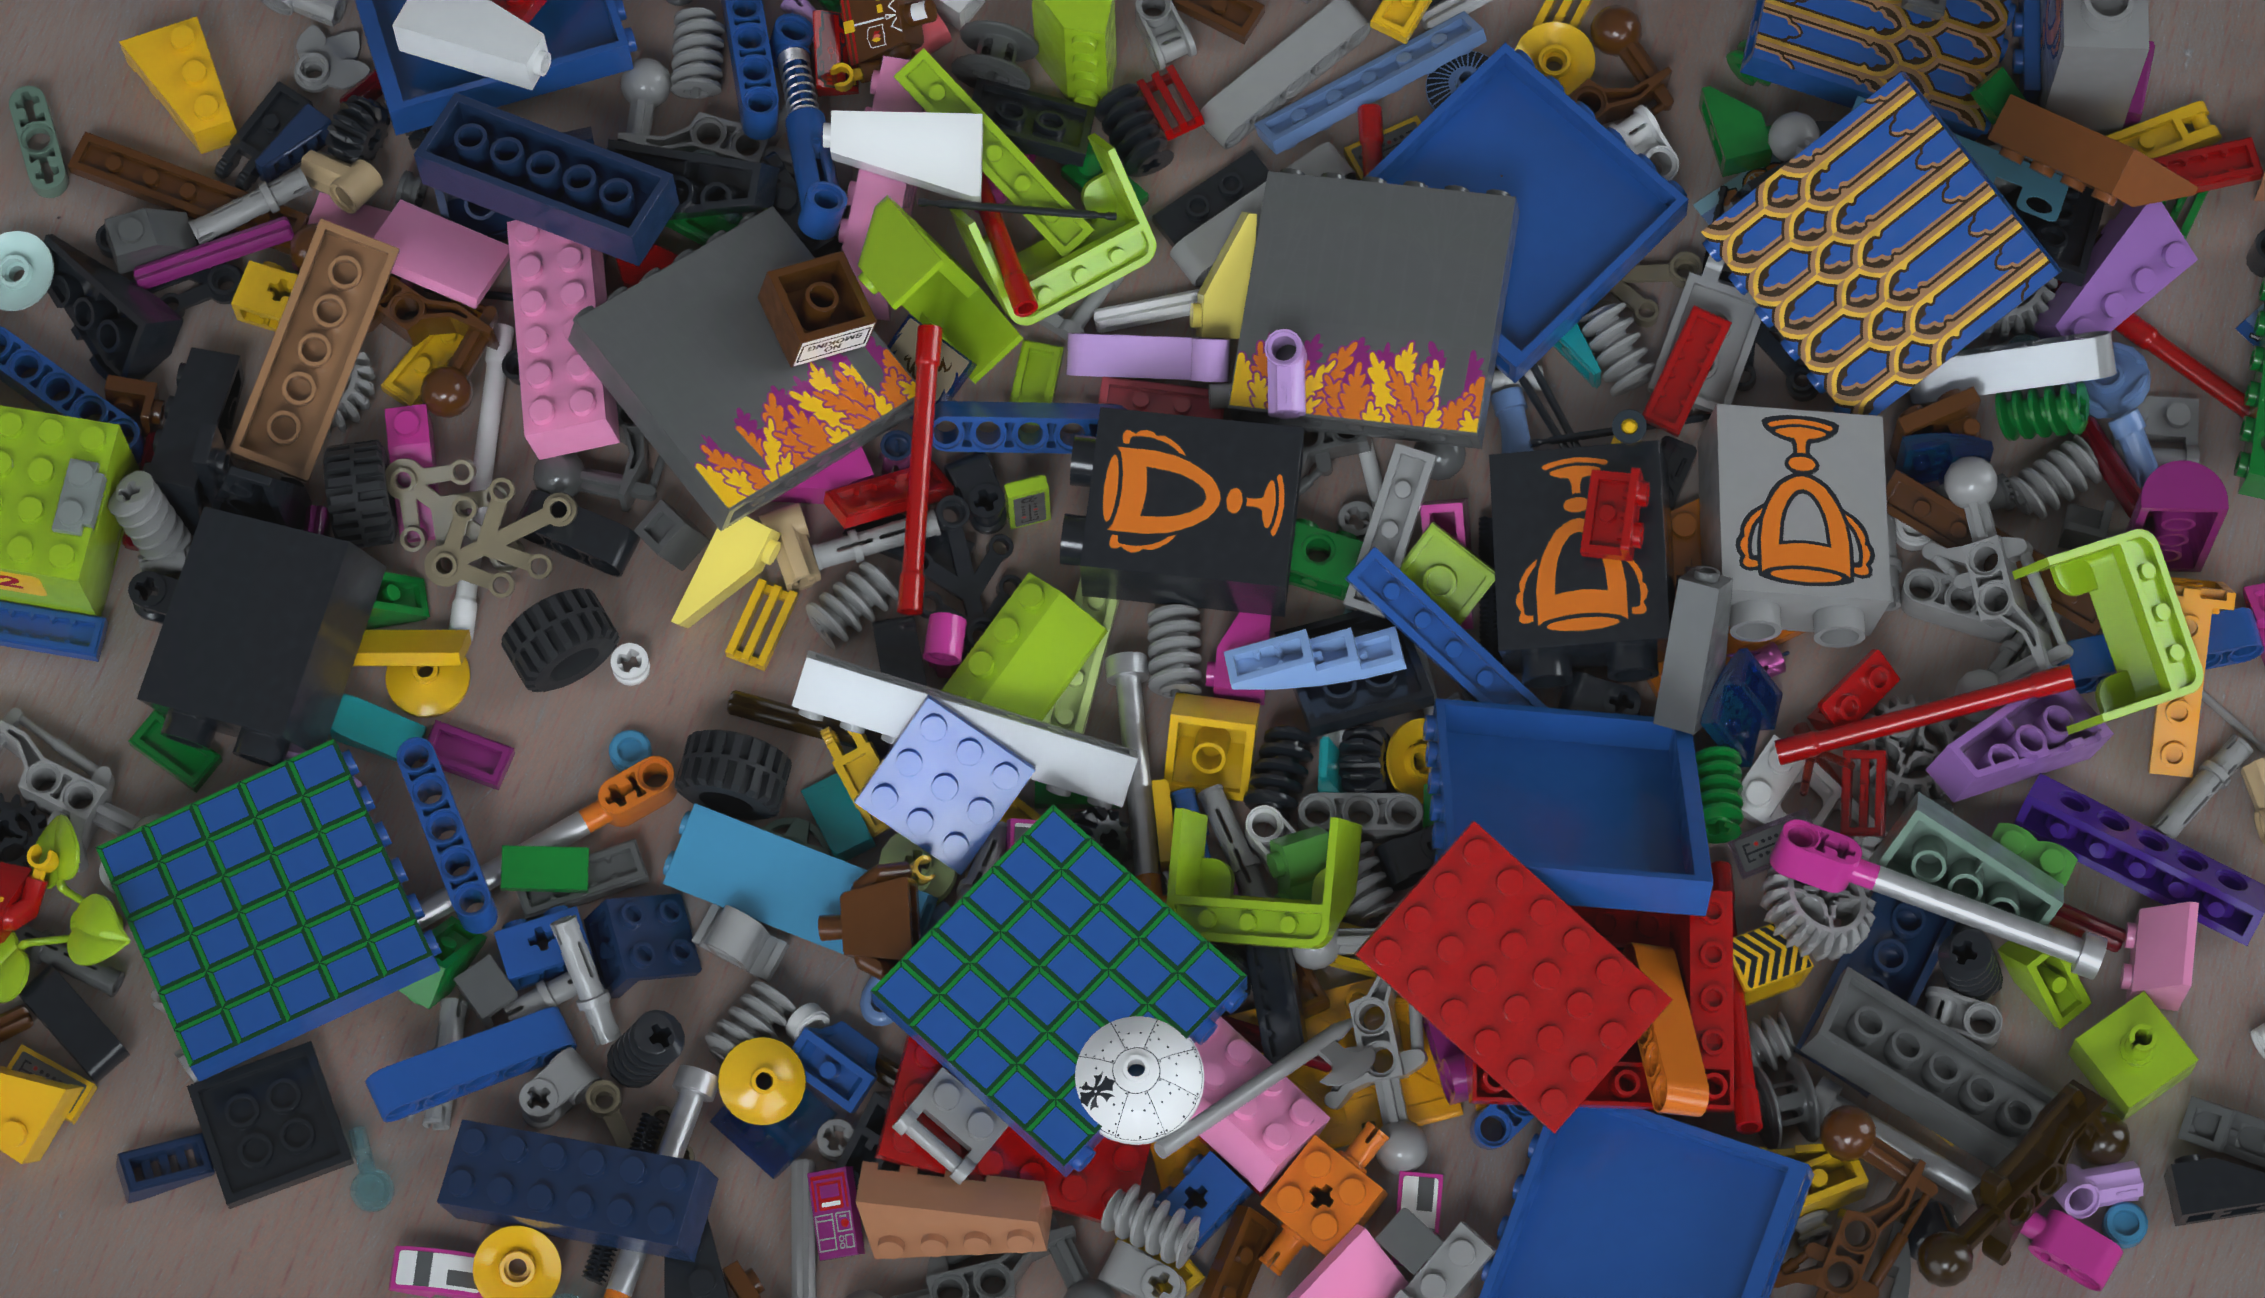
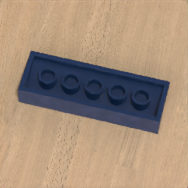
M1875 891L1872 892L1870 899L1874 900L1876 904L1873 907V911L1870 912L1876 918L1873 921V925L1869 928L1871 931L1868 933V937L1851 954H1843L1840 957L1793 1051L1835 1075L1866 1098L1870 1093L1800 1051L1801 1047L1828 1001L1840 973L1847 967L1852 968L1915 1007L1938 961L1939 947L1945 938L1951 935L1957 922Z

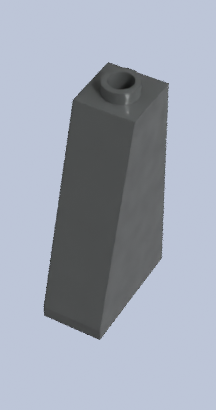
M1696 566L1678 580L1653 724L1692 735L1704 726L1702 720L1707 705L1709 706L1716 687L1718 686L1717 697L1720 688L1724 684L1733 578L1720 575V571L1716 568Z

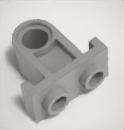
M713 903L692 939L695 945L767 983L770 982L790 946L782 939L770 935L760 922L729 905H725L724 909H721Z

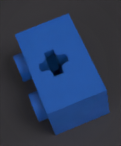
M565 905L553 907L544 912L543 917L530 921L516 919L504 924L502 930L494 932L508 980L516 991L536 985L535 983L544 980V982L550 981L568 971L556 937L550 927L552 922L570 915L577 916L580 930L595 964L577 906L571 908ZM547 939L549 948L541 951L539 941Z
M1211 1150L1205 1157L1202 1154L1194 1157L1183 1170V1174L1186 1177L1175 1188L1171 1186L1165 1188L1156 1197L1153 1205L1157 1208L1164 1200H1169L1171 1205L1168 1215L1173 1216L1179 1208H1184L1186 1210L1185 1224H1188L1196 1215L1201 1217L1199 1238L1191 1254L1193 1256L1234 1214L1237 1205H1242L1253 1194L1249 1186ZM1193 1193L1205 1194L1204 1199L1207 1205L1203 1209L1198 1206L1192 1207L1194 1203L1190 1197Z

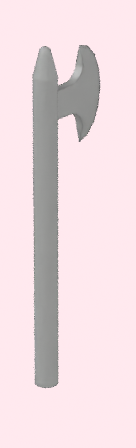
M1349 1018L1333 1023L1189 1120L1184 1126L1154 1144V1150L1160 1158L1165 1159L1317 1055L1322 1057L1332 1068V1071L1320 1083L1326 1086H1341L1349 1084L1367 1073L1375 1062L1376 1052L1372 1046L1361 1052H1350L1343 1048L1338 1041L1343 1039L1353 1027L1352 1019Z

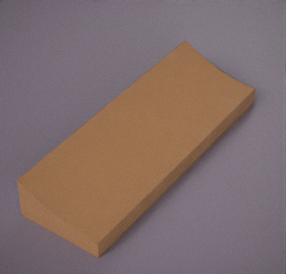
M320 218L229 448L230 457L309 483L398 257L399 248Z

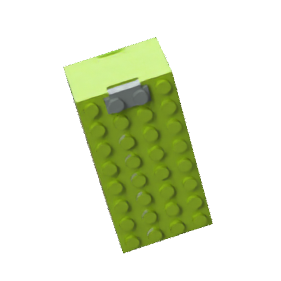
M0 405L1 601L102 617L124 534L123 527L119 525L116 516L112 515L108 508L109 499L116 491L119 482L126 475L139 470V466L120 425Z

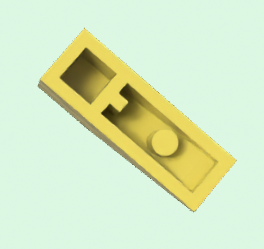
M1241 212L1197 293V303H1191L1190 327L1196 328V335L1199 337L1239 339L1256 244V213Z
M748 516L723 531H720L717 527L671 622L689 629L760 574L766 564L771 565L776 559L781 547V543L778 542L781 533Z

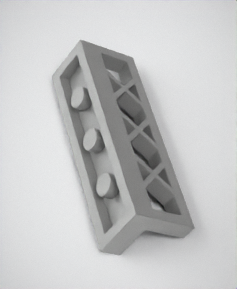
M1398 443L1395 444L1356 565L1373 547H1376L1395 566L1401 569L1435 466L1436 455ZM1349 584L1343 602L1347 610H1359L1385 619L1381 612Z

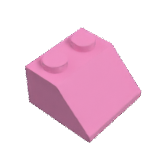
M2184 902L2139 909L2133 923L2127 922L2124 948L2131 949L2129 964L2123 963L2120 975V989L2127 990L2126 1003L2145 991L2158 1009L2179 1010L2192 985L2199 903Z

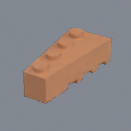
M862 1162L855 1202L875 1259L1047 1251L1053 1210L1050 1206L1049 1196L1043 1181L986 1175L983 1181L969 1180L967 1177L958 1185L949 1177L951 1172L945 1170L944 1177L918 1174L917 1167L900 1165L899 1172L878 1170L879 1163Z

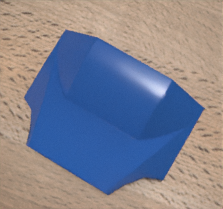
M844 1021L821 1029L805 1027L791 1048L803 1064L806 1082L849 1113H856L878 1078L875 1065L879 1046Z

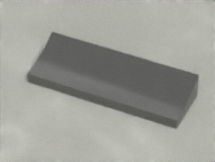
M1847 967L1840 973L1828 1001L1800 1049L1802 1053L1992 1168H1995L2015 1149L2026 1136L2039 1112L2058 1094L1850 967Z

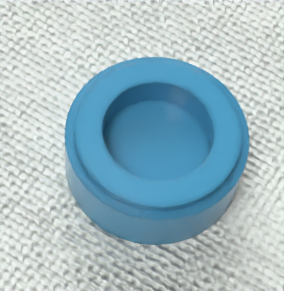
M625 730L618 733L609 745V756L612 765L619 772L626 770L647 757L653 756L649 739L643 733L636 730Z
M2130 1202L2114 1204L2108 1209L2102 1220L2103 1235L2123 1249L2138 1245L2148 1230L2146 1214L2139 1206Z

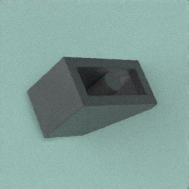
M143 208L105 219L106 238L118 273L131 272L136 266L197 246L193 231L188 223L187 213Z

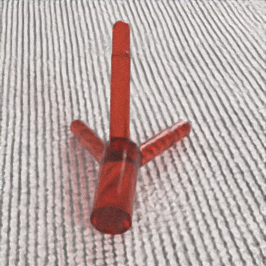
M1806 722L1798 723L1792 729L1794 735L1811 731ZM1829 751L1806 759L1799 794L1802 797L1808 794L1814 763H1817L1841 787V778L1827 761L1850 770L1855 768V763Z

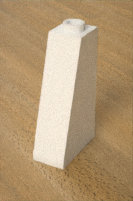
M407 0L392 25L398 49L401 52L529 90H533L540 76L547 74L551 64V54L548 52L544 34L491 0Z
M831 110V123H823V148H830L832 160L961 201L981 202L982 114Z

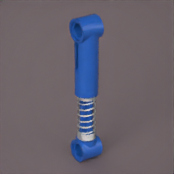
M793 13L783 14L775 21L769 43L773 66L780 71L784 99L786 101L788 116L785 120V127L801 206L798 225L805 235L817 240H827L834 237L838 232L847 205V196L845 191L839 186L830 148H823V123L827 122L824 113L818 109L819 104L816 101L817 95L815 93L816 87L813 84L814 78L810 68V46L814 37L813 25L807 18Z

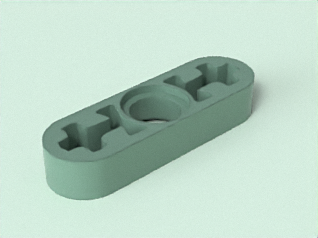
M22 86L16 89L10 96L9 108L28 177L33 189L39 196L55 198L66 191L69 185V176L50 108L45 95L39 88ZM32 100L37 121H29L24 109V102ZM43 133L50 137L49 144L42 150H32L28 147L30 138L36 134ZM47 161L54 174V182L46 184L44 181L45 174L41 163Z

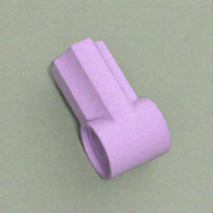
M1289 329L1276 330L1269 335L1264 347L1268 370V415L1281 419H1295L1306 415L1305 365L1308 358L1307 352L1297 333ZM1293 345L1296 347V353L1289 360L1283 361L1276 358V353L1282 346Z
M2134 1161L2081 1169L2075 1164L2067 1163V1182L2053 1195L2068 1215L2075 1219H2084L2095 1213L2099 1207L2139 1200V1197L2143 1196L2144 1182L2141 1178L2140 1168Z

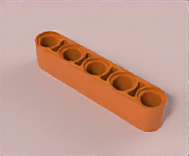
M1629 942L1624 947L1622 954L1673 999L1637 1040L1654 1110L1657 1113L1701 1117L1708 1106L1709 1086L1675 951L1672 947Z

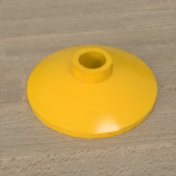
M1546 22L1528 30L1520 38L1515 48V51L1517 49L1524 51L1532 59L1535 68L1545 77L1551 75L1557 79L1568 96L1587 79L1591 80L1595 70V51L1592 43L1581 30L1567 23ZM1555 61L1562 67L1558 71H1551L1547 68V64Z
M466 657L460 666H430L433 668V672L428 677L418 675L419 670L425 666H387L385 681L392 701L402 711L416 717H436L451 711L463 700L470 685L471 675Z
M1425 718L1412 719L1399 726L1390 738L1386 752L1388 776L1396 791L1413 795L1418 798L1421 804H1423L1424 784H1427L1429 769L1432 768L1425 766L1428 742L1423 740ZM1414 756L1417 761L1416 767L1414 766Z
M766 1037L752 1038L736 1045L724 1058L718 1074L719 1093L726 1108L738 1119L754 1125L774 1124L787 1118L800 1104L806 1085L804 1067L798 1055L785 1043ZM762 1072L769 1074L772 1080L770 1087L765 1090L760 1089L756 1085V1077Z
M524 1225L505 1226L492 1232L480 1244L473 1262L474 1282L483 1298H551L559 1285L562 1272L561 1258L551 1239L541 1231ZM514 1259H521L526 1263L527 1268L523 1273H514L510 1269V1262Z

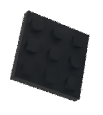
M1357 610L1274 633L1275 637L1306 629L1309 639L1351 627L1354 637L1394 627L1395 625L1386 617L1384 619ZM1397 627L1407 669L1361 680L1323 686L1293 688L1311 738L1434 706V693L1414 643Z
M312 1041L187 1086L229 1209L354 1164Z

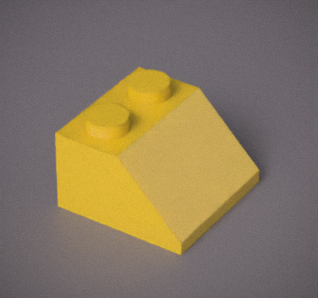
M1176 692L1170 714L1164 779L1167 782L1169 781L1170 792L1185 788H1195L1198 794L1208 787L1221 784L1227 799L1243 801L1245 793L1249 791L1248 785L1252 774L1260 703Z

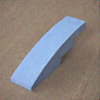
M1396 626L1354 637L1350 627L1309 639L1307 630L1303 629L1224 652L1232 690H1277L1323 686L1366 679L1407 669Z

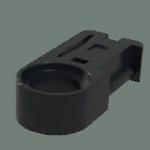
M1664 436L1661 439V447L1668 464L1670 510L1673 511L1695 462L1697 449L1695 446L1673 437Z

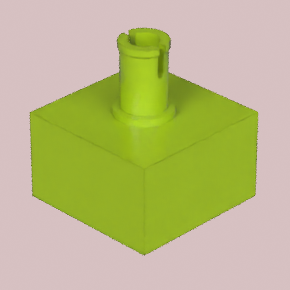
M2145 991L2077 1037L2068 1052V1055L2100 1096L2107 1100V1105L2114 1114L2123 1121L2188 1077L2199 1061Z

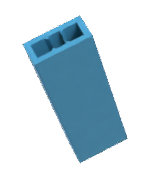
M694 803L692 811H687L681 820L679 834L682 836L676 851H671L665 861L663 874L666 876L663 884L721 907L729 905L759 922L844 954L842 940L821 941L818 931V919L820 915L841 914V894L851 891L852 883L868 870ZM918 890L922 938L938 898Z

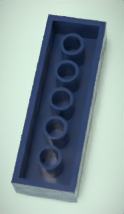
M454 93L414 153L422 184L637 266L641 265L680 204L673 174L458 93Z
M462 1119L437 1203L457 1219L500 1227L524 1225L537 1229L549 1236L695 1262L718 1178L699 1161Z

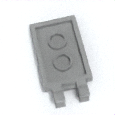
M1710 254L1702 276L1691 272L1688 275L1647 391L1653 392L1686 320L1695 305L1732 322L1693 405L1695 408L1712 413L1716 404H1732L1762 320L1754 310L1758 304L1749 292L1742 295L1733 283L1719 279L1725 262L1723 259L1716 262Z

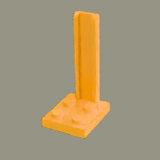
M2171 577L2205 676L2212 614H2220V609L2234 610L2236 593L2224 582ZM2204 677L2202 685L2194 693L2155 706L2148 772L2150 774L2193 777Z

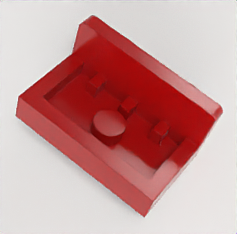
M1632 467L1631 473L1591 471L1580 548L1582 557L1633 562L1635 548L1641 549L1644 540V523L1639 522L1640 508L1648 506L1650 497V482L1644 481L1641 468Z
M1872 649L1818 702V707L1807 716V719L1815 730L1818 731L1860 721L1901 679L1882 652Z

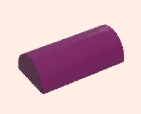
M2186 460L2163 464L2155 469L2145 481L2125 532L2144 529L2152 533L2160 545L2168 571L2201 572L2229 510L2226 488L2221 479L2211 469L2202 464Z

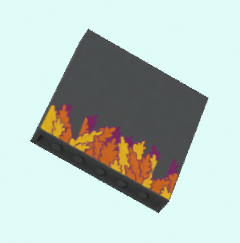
M1284 168L1280 172L1268 171L1227 407L1233 421L1302 427L1315 431L1482 449L1520 214L1516 197L1511 196L1506 191L1496 189L1487 190L1486 193L1469 192L1467 188L1457 185H1448L1444 189L1428 188L1426 184L1417 181H1406L1403 185L1389 184L1377 177H1364L1362 181L1346 179L1343 175L1331 172L1323 173L1321 176H1311L1292 168ZM1280 329H1289L1297 333L1306 349L1308 357L1305 365L1306 415L1295 419H1281L1268 415V370L1264 347L1269 335ZM1293 345L1282 346L1277 351L1276 358L1283 361L1289 360L1296 353V347Z
M773 206L760 214L757 211L751 212L739 222L737 227L728 232L725 230L716 232L699 249L683 251L674 259L671 265L661 270L657 267L650 270L641 278L638 284L627 289L624 286L617 289L607 298L606 302L596 308L591 305L582 309L573 319L574 324L568 338L570 344L720 531H723L910 418L914 413L916 381L874 329L865 347L790 367L757 297L768 271L812 260L815 257Z

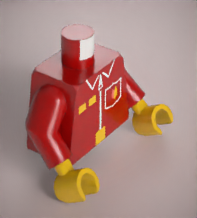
M38 844L30 847L27 852V861L34 867L33 871L29 867L0 862V944L5 942L12 931L18 930L35 919L39 914L48 881L45 880L46 873L53 872L59 865V857L52 849L48 851L47 859L39 864L42 847Z

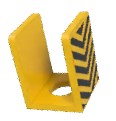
M1774 923L1733 937V970L1745 992L1746 1006L1800 987L1814 967L1809 955L1800 958L1798 947L1794 945L1793 947L1786 948L1787 940L1782 935L1773 936L1776 928Z

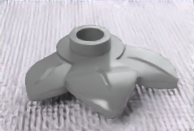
M313 24L298 38L296 49L299 60L294 67V78L297 85L306 92L317 93L326 90L328 87L340 90L350 89L371 72L368 65L357 61L360 53V36L357 31L343 32L326 38L320 28ZM313 71L322 72V74L319 77H308L309 74Z

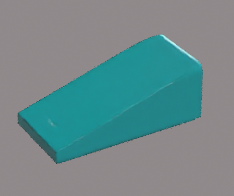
M1576 324L1553 347L1593 388L1597 389L1601 385V369L1578 324Z
M344 693L332 724L330 735L337 742L397 762L396 754L400 745L409 738H424L427 727L368 701Z
M1322 736L1319 745L1317 792L1347 793L1341 785L1342 777L1339 775L1340 766L1337 759L1340 756V750L1326 736Z
M838 773L801 790L833 857L847 861L876 846L858 808L856 809Z

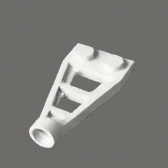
M1773 735L1741 782L1743 785L1741 793L1743 806L1741 809L1744 818L1764 830L1796 818L1786 814L1781 808V803L1795 783L1804 782L1823 801V808L1817 817L1806 821L1823 827L1833 810H1841L1842 787L1812 758L1781 766L1774 742L1781 738ZM1852 798L1851 819L1859 825V804ZM1869 815L1868 827H1874L1875 820ZM1854 837L1853 840L1859 844L1862 850L1861 859L1869 861L1874 848L1884 838Z

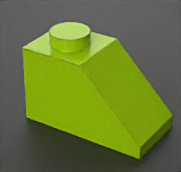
M2009 940L1997 949L2014 983L2059 1030L2092 1004L2078 975L2071 973L2072 963Z

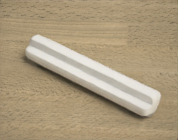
M1199 289L1095 309L1093 312L1095 328L1097 332L1104 333L1190 316L1191 303H1197Z

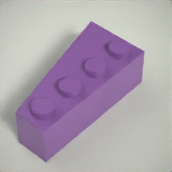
M2162 202L2131 207L2122 203L2124 207L2116 218L2110 219L2100 232L2102 236L2093 247L2082 287L2071 283H2062L2055 292V298L2046 304L2049 309L2038 315L2039 321L2034 325V330L2040 339L2095 331L2111 332L2198 260Z
M2072 689L2042 698L2033 697L2006 704L1950 743L1925 770L1954 803L2038 776L2040 773L2044 774L2090 759L2114 733L2103 723L2070 735L2068 734L2066 726L2097 716L2096 712L2078 691Z

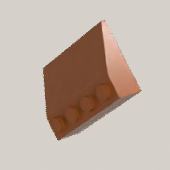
M2010 94L1987 138L2002 147L1999 155L2019 165L2022 164L2024 159L2032 162L2029 167L2030 169L2052 179L2056 172L2062 175L2060 180L2062 184L2083 193L2087 186L2094 190L2091 195L2093 198L2112 207L2115 206L2117 200L2131 207H2137L2192 196L2196 194L2199 188L2138 150Z

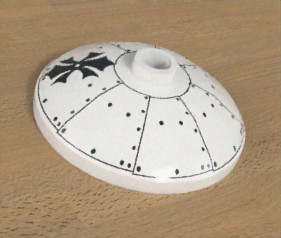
M1133 1016L1112 1021L1097 1030L1089 1038L1077 1060L1075 1083L1083 1107L1102 1126L1099 1131L1101 1135L1124 1144L1142 1145L1158 1142L1184 1126L1192 1118L1203 1094L1204 1069L1199 1051L1190 1037L1185 1039L1179 1031L1163 1021L1150 1017ZM1134 1064H1140L1144 1067L1145 1071L1140 1076H1132L1128 1073V1069Z

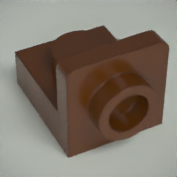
M113 375L107 376L104 388L105 399L129 417L139 415L143 437L153 432L155 424H162L165 413V400L159 399L158 383Z

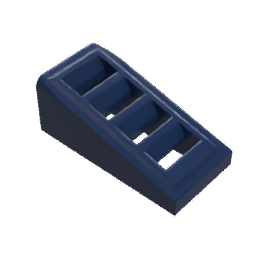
M309 103L305 104L255 160L260 179L269 183L300 163L302 157L308 151L313 150L317 152L326 146L325 138L329 134L327 127L332 121Z
M203 1133L117 1154L116 1168L127 1204L162 1194L215 1174ZM192 1149L197 1167L189 1168L184 1151ZM175 1155L179 1171L172 1173L168 1157ZM158 1162L162 1176L154 1177L150 1163ZM140 1167L144 1180L137 1182L133 1169Z

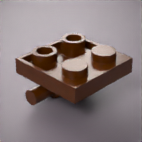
M1974 386L1960 391V389L1950 390L1941 395L1937 402L1926 407L1915 405L1903 411L1897 419L1889 448V453L1895 464H1898L1904 438L1917 435H1948L1940 438L1962 440L1951 444L1971 446L1973 448H1958L1963 449L1965 452L1977 453L1981 442V435L1979 432L1980 423L1976 420L1981 399ZM1964 454V455L1975 456L1976 454Z

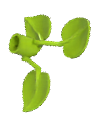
M60 814L56 816L42 832L36 844L42 847L39 864L47 859L50 849L55 851L59 857L58 867L53 872L46 873L45 880L48 881L46 889H51L56 885L58 891L79 903L77 910L74 911L70 919L71 933L69 935L24 939L19 943L16 933L12 931L5 942L0 944V1003L12 1001L24 989L30 970L29 958L24 951L29 947L67 943L70 959L77 965L90 966L108 959L131 942L123 930L121 914L115 911L111 901L106 896L95 893L84 898L67 886L66 881L72 879L78 872L80 848L75 830L66 815Z

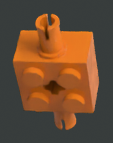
M1369 1121L1365 1123L1364 1128L1345 1152L1342 1150L1339 1152L1335 1151L1318 1136L1314 1135L1260 1203L1268 1212L1282 1222L1280 1226L1283 1230L1258 1260L1268 1268L1270 1267L1274 1273L1281 1277L1282 1272L1303 1246L1308 1248L1311 1245L1326 1257L1356 1224L1364 1227L1389 1195L1380 1185L1366 1175L1368 1171L1365 1167L1390 1138ZM1331 1189L1330 1197L1334 1201L1330 1207L1322 1204L1317 1209L1318 1200L1315 1198L1319 1191L1327 1193Z

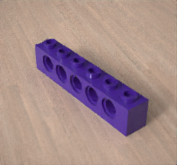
M2041 773L2030 789L2013 823L2029 831L2037 841L2053 842L2065 847L2078 859L2077 862L2163 905L2184 902L2199 903L2197 922L2245 946H2248L2265 913L2264 884Z

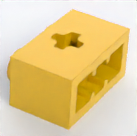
M249 260L231 302L237 320L276 332L288 302V296L292 292L298 275L286 272L282 266L274 262L264 261L263 264Z

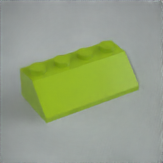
M1032 0L1034 39L1039 43V53L1035 56V59L1067 100L1096 107L1101 99L1112 91L1117 66L1115 0Z
M1028 572L941 691L1043 721L1108 631L1063 592Z

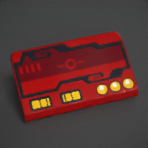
M813 10L815 74L818 97L859 94L858 80L854 82L850 90L840 92L835 89L834 84L847 81L849 75L844 72L836 75L830 74V69L837 63H846L850 66L842 13Z

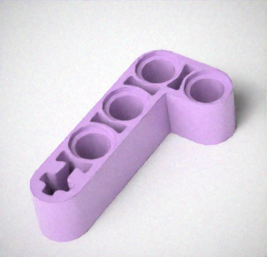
M1068 333L1066 375L1184 379L1203 382L1229 381L1230 339Z

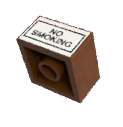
M844 251L768 271L757 297L790 367L867 346L877 322Z

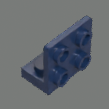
M678 893L605 899L584 919L600 982L604 989H608L611 998H620L638 981L696 976L702 971L696 946L692 942L693 936L683 899Z

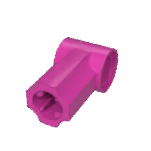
M937 612L929 616L923 658L928 661L929 666L937 672V676L940 678L950 679L966 658L964 638L967 621L956 614Z

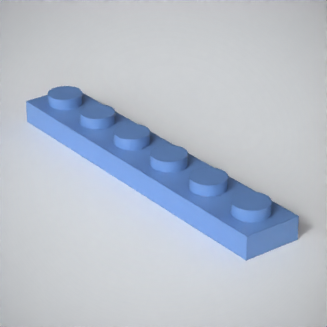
M1463 11L1409 40L1407 44H1402L1256 122L1254 125L1258 137L1276 155L1284 150H1289L1299 142L1320 131L1329 129L1336 122L1357 112L1359 106L1372 104L1388 94L1401 90L1403 86L1416 79L1433 73L1439 67L1455 58L1470 53L1474 48L1487 42L1484 28Z

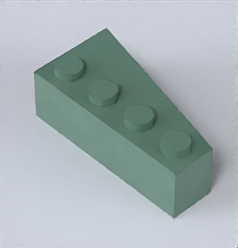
M1919 791L1869 858V862L2045 926L2050 923L2064 904L2063 884Z

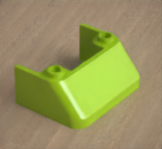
M1096 133L1087 137L1103 173L1093 177L1084 185L1081 192V202L1084 210L1096 211L1098 213L1116 212V221L1104 218L1085 219L1095 232L1071 254L1062 257L1046 239L1016 253L1038 303V309L1032 315L1018 317L1014 314L1004 287L1002 273L987 234L982 236L976 222L961 209H949L975 266L1005 313L1017 324L1024 326L1035 324L1146 265L1155 255L1156 239L1115 148Z
M886 195L875 206L858 262V266L862 270V273L857 276L858 279L873 295L880 292L894 310L903 306L921 325L931 324L942 327V342L970 362L964 372L976 384L1024 338L967 270L889 195Z
M2135 529L2046 557L2012 571L2016 580L2050 569L2053 580L2062 593L2068 596H2079L2089 592L2117 671L2116 674L2103 678L2096 687L2095 699L2100 715L2066 726L2069 735L2194 693L2202 685L2204 674L2160 545L2155 536L2149 531Z
M1175 808L1166 904L1208 942L1315 950L1326 946L1331 941L1356 895L1362 834L1361 824L1338 817H1330L1326 868L1321 870L1314 879L1312 900L1233 895L1235 878L1231 867L1222 860L1204 858L1208 815L1184 808Z

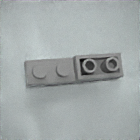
M1460 1222L1405 1289H1400L1394 1298H1461L1472 1285L1471 1281L1496 1253V1249L1468 1224Z

